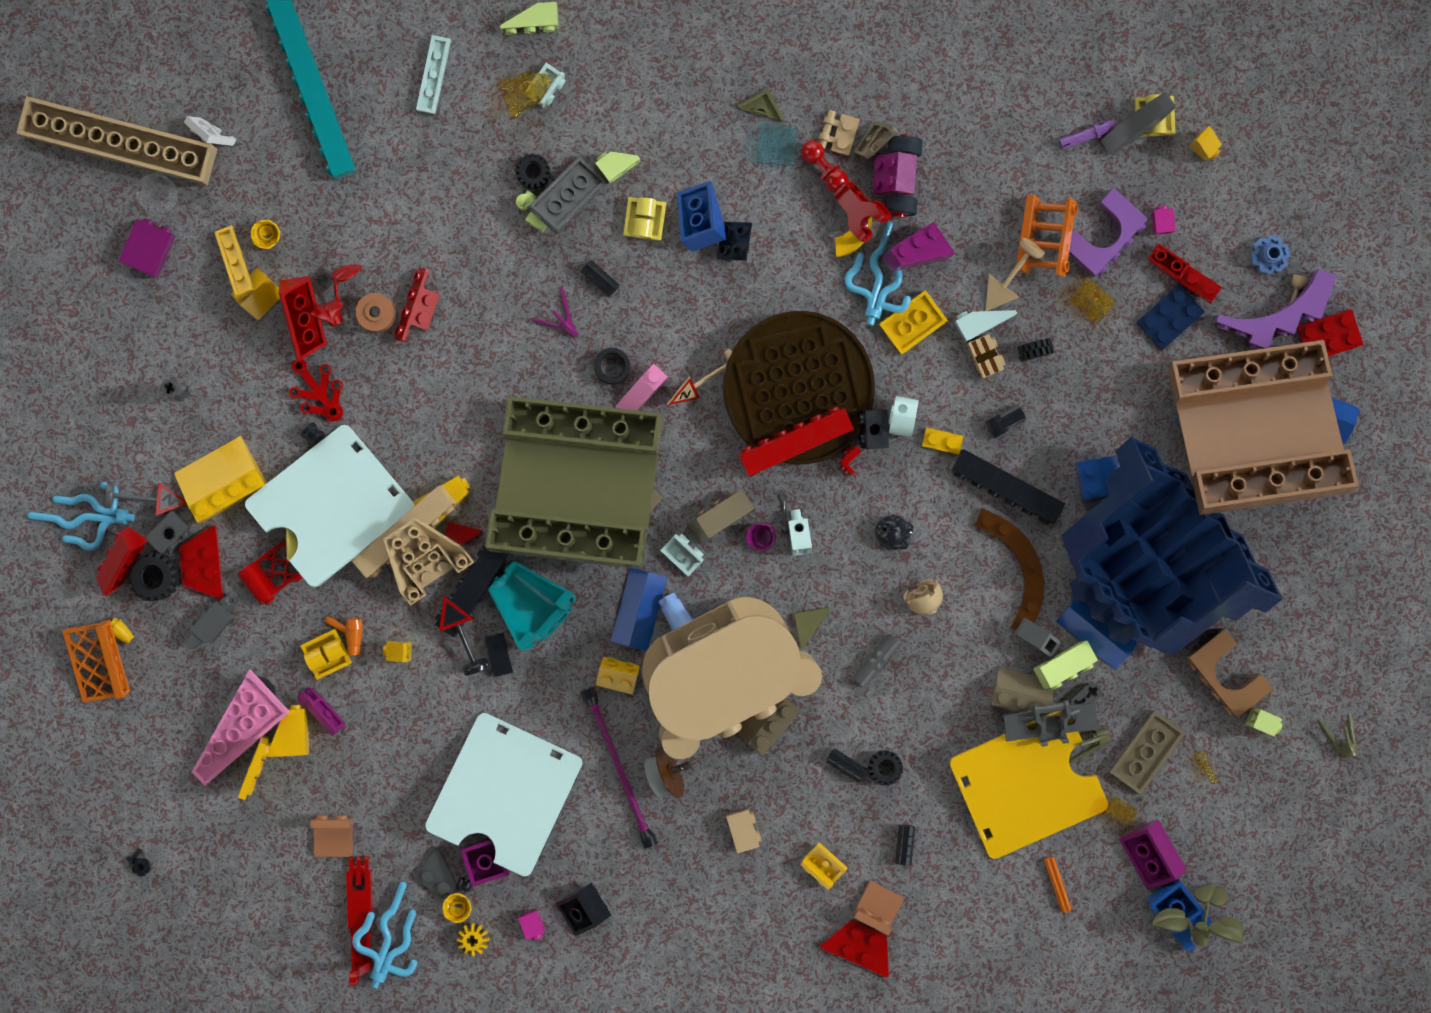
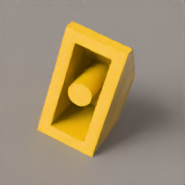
M1208 126L1189 147L1206 162L1210 158L1213 160L1221 152L1218 149L1222 144L1213 129Z
M386 641V645H383V656H386V661L405 663L411 661L412 642Z

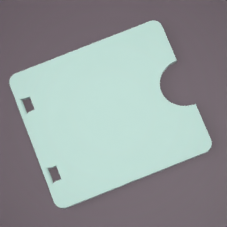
M341 425L249 497L245 502V507L266 533L275 528H287L295 533L298 547L296 553L289 561L311 587H318L414 507V503L348 425ZM355 442L362 448L358 453L351 447ZM392 485L399 492L395 497L388 491Z
M482 713L477 717L425 825L426 830L457 846L468 835L475 833L484 834L492 840L495 846L496 853L493 863L521 876H529L580 771L582 760L575 754L487 713ZM498 725L509 729L506 735L496 731ZM552 750L562 754L560 760L550 756Z

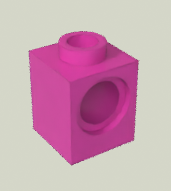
M1158 206L1156 210L1151 212L1152 221H1154L1152 222L1153 235L1172 234L1176 231L1174 208L1168 209V206Z
M538 909L518 917L526 940L531 938L534 941L543 937L542 934L546 930L543 922H540L542 919Z

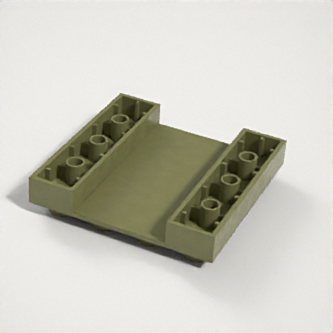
M509 396L503 430L506 443L495 510L491 509L485 548L490 552L642 570L663 426L662 414Z

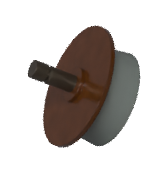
M659 747L656 751V757L645 760L644 768L647 781L659 798L662 799L669 794L675 798H680L684 794V782L680 772L690 769L691 763L686 761L683 764L677 765L675 759L670 757L663 747Z

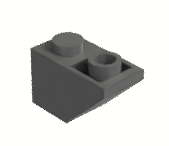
M1026 618L1022 620L1014 633L1036 652L1052 658L1061 644V641L1051 633Z

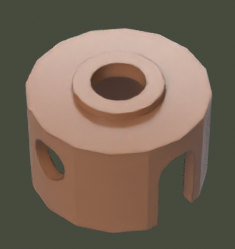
M370 293L359 300L356 306V317L366 330L373 333H382L389 330L395 323L397 310L394 303L380 293ZM374 306L380 309L378 317H371L369 314L370 309Z

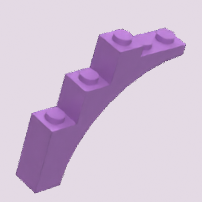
M1320 269L1315 270L1309 283L1300 295L1278 312L1255 319H1237L1216 315L1213 323L1218 324L1217 328L1228 331V329L1236 331L1235 335L1246 338L1248 335L1247 344H1250V348L1253 350L1269 348L1275 330H1277V334L1285 337L1288 334H1295L1301 315H1303V319L1310 322L1321 319L1337 276Z

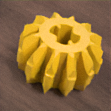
M475 923L471 924V929L468 925H464L465 931L460 930L458 932L461 937L457 938V942L462 943L458 948L463 949L465 947V955L469 951H471L472 957L475 956L476 951L481 955L483 953L482 948H488L485 942H488L490 937H483L488 931L484 930L481 932V924L477 929H475ZM471 936H474V939H478V941H476L475 944H472V941L468 940L471 938Z

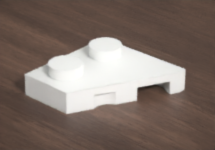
M187 116L184 121L190 128V131L200 136L201 141L204 143L233 146L236 142V138L233 136H221V129L211 125L202 118Z

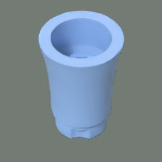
M675 593L669 594L658 601L671 631L693 620L680 599H677Z

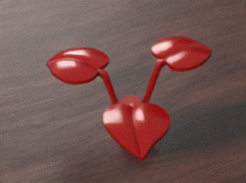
M345 265L332 273L331 278L334 280L335 300L323 305L317 303V307L311 312L314 318L328 322L329 326H336L342 323L343 318L340 309L343 303L339 300L337 284L352 278L363 268V265Z

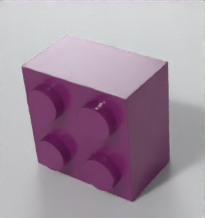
M490 838L464 846L460 850L472 887L511 873L510 870L493 863L496 851Z

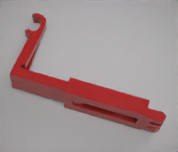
M354 856L349 857V870L346 871L348 929H351L352 969L349 972V986L357 985L360 982V976L372 969V958L357 952L352 943L354 934L363 926L367 914L373 912L372 869H369V856H365L364 864L361 862V856H357V864H354ZM352 877H356V885H361V877H365V890H353ZM373 922L369 931L360 939V944L372 949L371 929L373 928Z

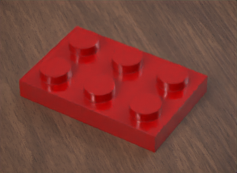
M1352 309L1297 327L1301 343L1324 340L1328 357L1364 345Z

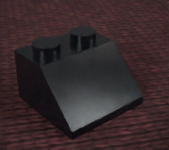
M592 882L555 903L575 936L599 926L612 916Z

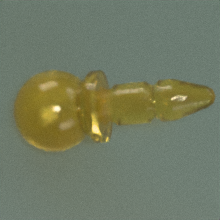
M1197 751L1193 755L1194 763L1199 766L1200 770L1204 769L1210 781L1217 784L1216 775L1209 766L1212 763L1208 761L1207 753Z

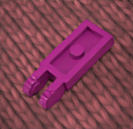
M308 687L304 692L298 694L297 698L300 704L307 707L331 736L346 725L325 699L314 691L313 688Z

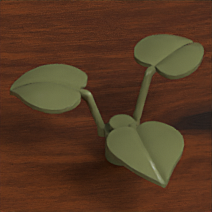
M1202 885L1195 890L1194 897L1196 900L1206 903L1203 922H1198L1194 928L1190 919L1185 918V912L1175 908H1168L1159 912L1152 924V927L1162 928L1171 932H1182L1189 926L1190 934H1193V942L1199 946L1208 944L1211 932L1221 938L1243 943V925L1238 919L1221 917L1219 921L1215 919L1210 923L1209 927L1206 924L1210 904L1220 907L1227 901V892L1221 886Z

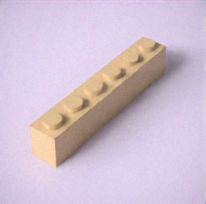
M443 485L437 486L357 555L352 562L366 578L377 577L383 572L381 569L386 564L388 566L391 565L383 541L384 538L415 517L434 528L440 523L439 518L441 516H448L455 510L453 506L457 502Z

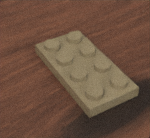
M1153 710L1109 772L1141 795L1186 732Z

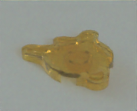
M525 71L515 78H502L500 80V87L509 91L503 100L510 105L508 114L512 119H517L525 109L537 105L543 99L547 87L551 83V78L547 73L540 74Z

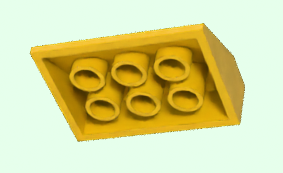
M241 436L174 473L186 503L197 523H203L250 497L267 484Z

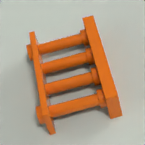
M1027 194L1020 241L1022 238H1026L1041 249L1059 250L1057 262L1033 260L1030 255L1018 272L1029 274V270L1032 267L1056 269L1055 274L1065 277L1066 272L1069 270L1068 256L1074 217L1078 213L1077 201L1067 197L1066 205L1041 203V199L1037 196ZM1038 212H1065L1063 224L1038 222ZM1037 230L1062 231L1060 243L1036 241L1034 239L1035 232ZM1020 244L1016 265L1026 253Z

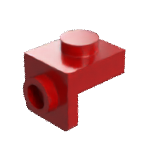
M850 446L843 453L845 457L839 462L841 464L839 468L846 475L850 473L853 476L855 474L848 464L862 452L857 446L854 449Z

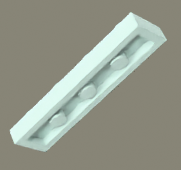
M435 35L431 37L416 110L419 112L436 115L451 45V39Z

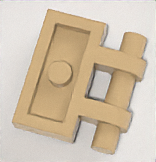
M829 110L827 117L823 121L825 125L822 133L819 135V143L822 144L824 149L827 142L831 143L832 152L849 157L860 119L841 114L840 121L834 119L836 112ZM832 126L838 127L835 137L830 136Z

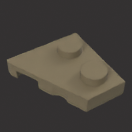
M874 121L853 153L868 160L896 135L898 130L894 126Z

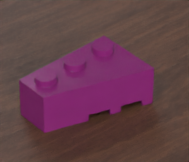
M932 222L891 248L883 255V258L891 270L895 272L924 264L928 265L938 261H946L955 252L935 222Z

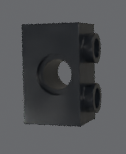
M882 408L860 410L857 421L860 426L858 442L861 448H889L888 410ZM874 424L875 431L871 434L869 429L870 426Z

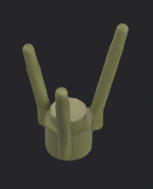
M1350 713L1347 714L1349 733L1347 727L1343 726L1345 740L1340 742V746L1323 721L1318 719L1322 729L1334 745L1337 754L1341 753L1343 758L1353 757L1358 754Z
M1098 726V729L1079 731L1094 732L1091 734L1092 739L1079 743L1080 747L1091 743L1096 745L1071 758L1069 762L1072 763L1094 750L1104 747L1105 743H1109L1111 740L1107 728L1101 729Z

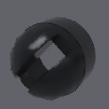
M459 877L457 889L460 891L463 888L465 889L464 893L469 892L472 888L470 880L465 881L466 878Z

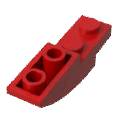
M1159 243L1147 258L1161 272L1194 296H1199L1209 304H1212L1222 290L1220 285L1191 267L1190 263Z

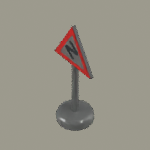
M107 481L104 508L112 507L113 498L156 502V517L187 505L184 498L159 482L157 498L114 493V483Z

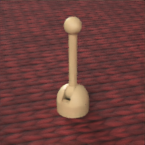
M1297 274L1293 275L1292 285L1295 290L1291 302L1296 299L1298 290L1306 286L1309 278Z

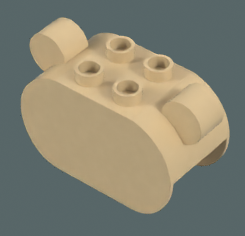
M753 597L732 599L659 637L649 646L642 665L643 681L649 695L650 704L654 715L661 724L659 737L663 749L670 757L675 759L691 757L698 750L700 740L711 738L717 734H720L722 738L736 734L742 728L740 722L752 716H755L756 720L769 717L777 710L775 704L784 700L790 693L798 696L810 695L818 689L822 681L821 669L812 655L799 651L796 641L779 613L766 602Z

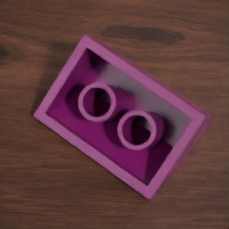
M1159 819L1146 823L1119 839L1146 889L1175 881L1187 870Z

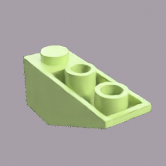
M557 2L536 3L500 25V29L502 32L505 30L506 35L517 34L516 28L524 27L525 34L536 33V26H539V29L543 30V32H554L555 29H559Z

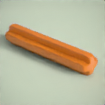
M1048 857L1044 859L1060 910L1062 913L1071 911V906L1055 858Z

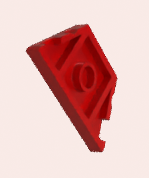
M215 525L179 547L182 583L186 587L218 599H223L217 526Z
M851 919L820 945V948L884 977L888 978L887 935Z

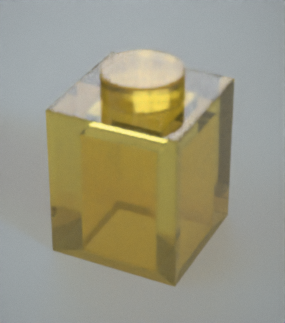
M1113 795L1105 813L1128 825L1129 822L1134 821L1137 815V808Z

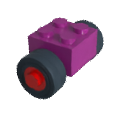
M909 134L893 136L888 141V154L877 155L874 162L873 194L884 196L883 204L895 218H905L906 216H915L917 214L918 199L905 195L914 194L917 157H920L922 154L923 141Z

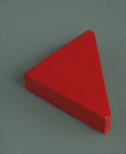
M448 522L445 536L457 544L463 545L481 534L483 530Z

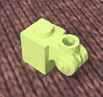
M527 191L525 194L517 197L516 204L520 210H527L528 206L537 196ZM531 211L525 219L528 224L541 232L547 226Z

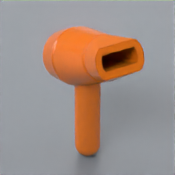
M327 616L325 623L346 634L347 655L360 654L363 633L362 619L357 617L346 619V625L334 618Z

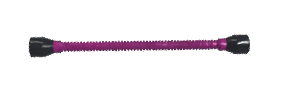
M593 686L581 691L583 701L589 706L594 717H596L595 719L602 733L601 735H603V740H605L606 747L609 749L608 751L618 772L617 774L620 776L619 779L623 783L622 786L639 824L638 828L643 848L652 847L658 844L655 834L649 829L648 824H646L636 802L637 800H635V795L631 791L632 788L599 711L598 695Z

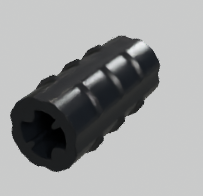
M590 260L581 270V273L608 297H611L620 287V284L593 260Z
M835 748L826 760V763L858 783L867 771V768Z
M899 824L895 864L910 866L912 865L915 826Z

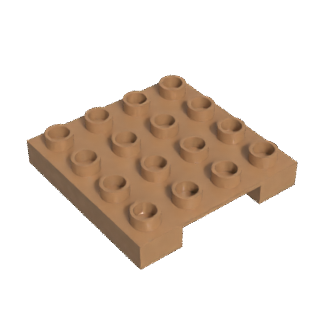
M1324 340L1172 361L1168 372L1199 515L1349 494L1359 487L1351 450H1344L1335 415L1328 385L1333 375Z

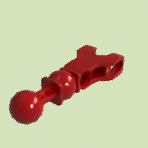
M810 140L803 144L801 148L803 161L811 165L815 164L823 173L820 180H825L826 188L834 193L833 196L836 197L838 203L848 214L849 230L861 242H868L873 234L868 226L870 216L878 222L884 223L891 219L890 211L881 201L869 200L852 181L848 182L847 174L839 169V165L831 166L824 158V147L821 143Z

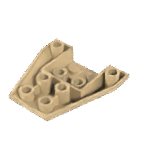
M416 517L383 539L399 592L410 606L426 595L425 586L454 567L459 573L474 563L473 559L461 545Z

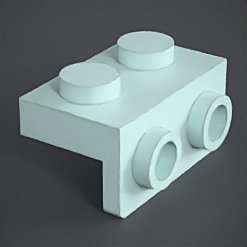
M545 63L524 93L525 96L543 108L546 104L549 106L555 98L554 92L557 89L560 90L565 84V74Z
M682 533L679 536L675 534L660 551L689 576L704 560L702 556L704 554L696 547L692 549L688 545L690 541Z

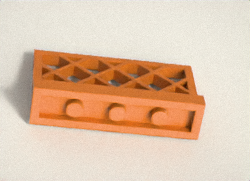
M110 619L103 620L101 623L62 630L82 701L88 702L116 697V699L124 698L130 692ZM96 629L98 636L96 640L86 635L89 630ZM75 632L81 636L78 643L71 640L69 633ZM83 639L93 644L89 651L80 646ZM95 646L102 650L103 655L101 658L91 653ZM77 649L86 654L83 661L76 657L75 652ZM88 657L98 662L94 669L85 663ZM100 664L107 668L108 673L106 676L96 671ZM82 667L91 672L88 679L81 675L80 670ZM93 675L103 680L100 686L90 681ZM105 682L112 686L113 692L108 693L102 689ZM87 685L96 690L94 695L87 696L85 689Z

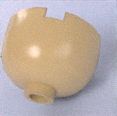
M932 579L923 580L916 584L919 588L910 593L908 590L903 596L905 603L911 611L920 615L934 614L943 601V592L937 580L935 582Z

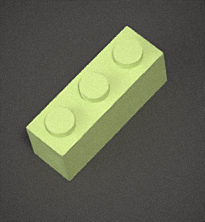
M1086 640L1073 645L1033 668L1044 689L1051 688L1054 690L1062 686V681L1066 679L1070 681L1076 678L1079 671L1083 670L1085 672L1093 668V663L1098 660Z

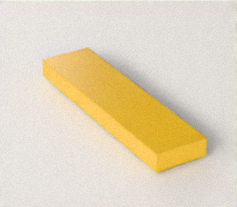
M233 226L215 231L214 234L236 299L238 300L255 293Z

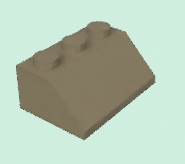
M999 666L989 704L1017 712H1027L1033 710V705H1051L1054 690L1051 688L1044 689L1037 676ZM1049 713L1040 714V717L1047 716Z
M787 698L775 704L777 710L769 717L756 720L755 716H752L740 722L742 728L737 733L763 755L800 712V709Z

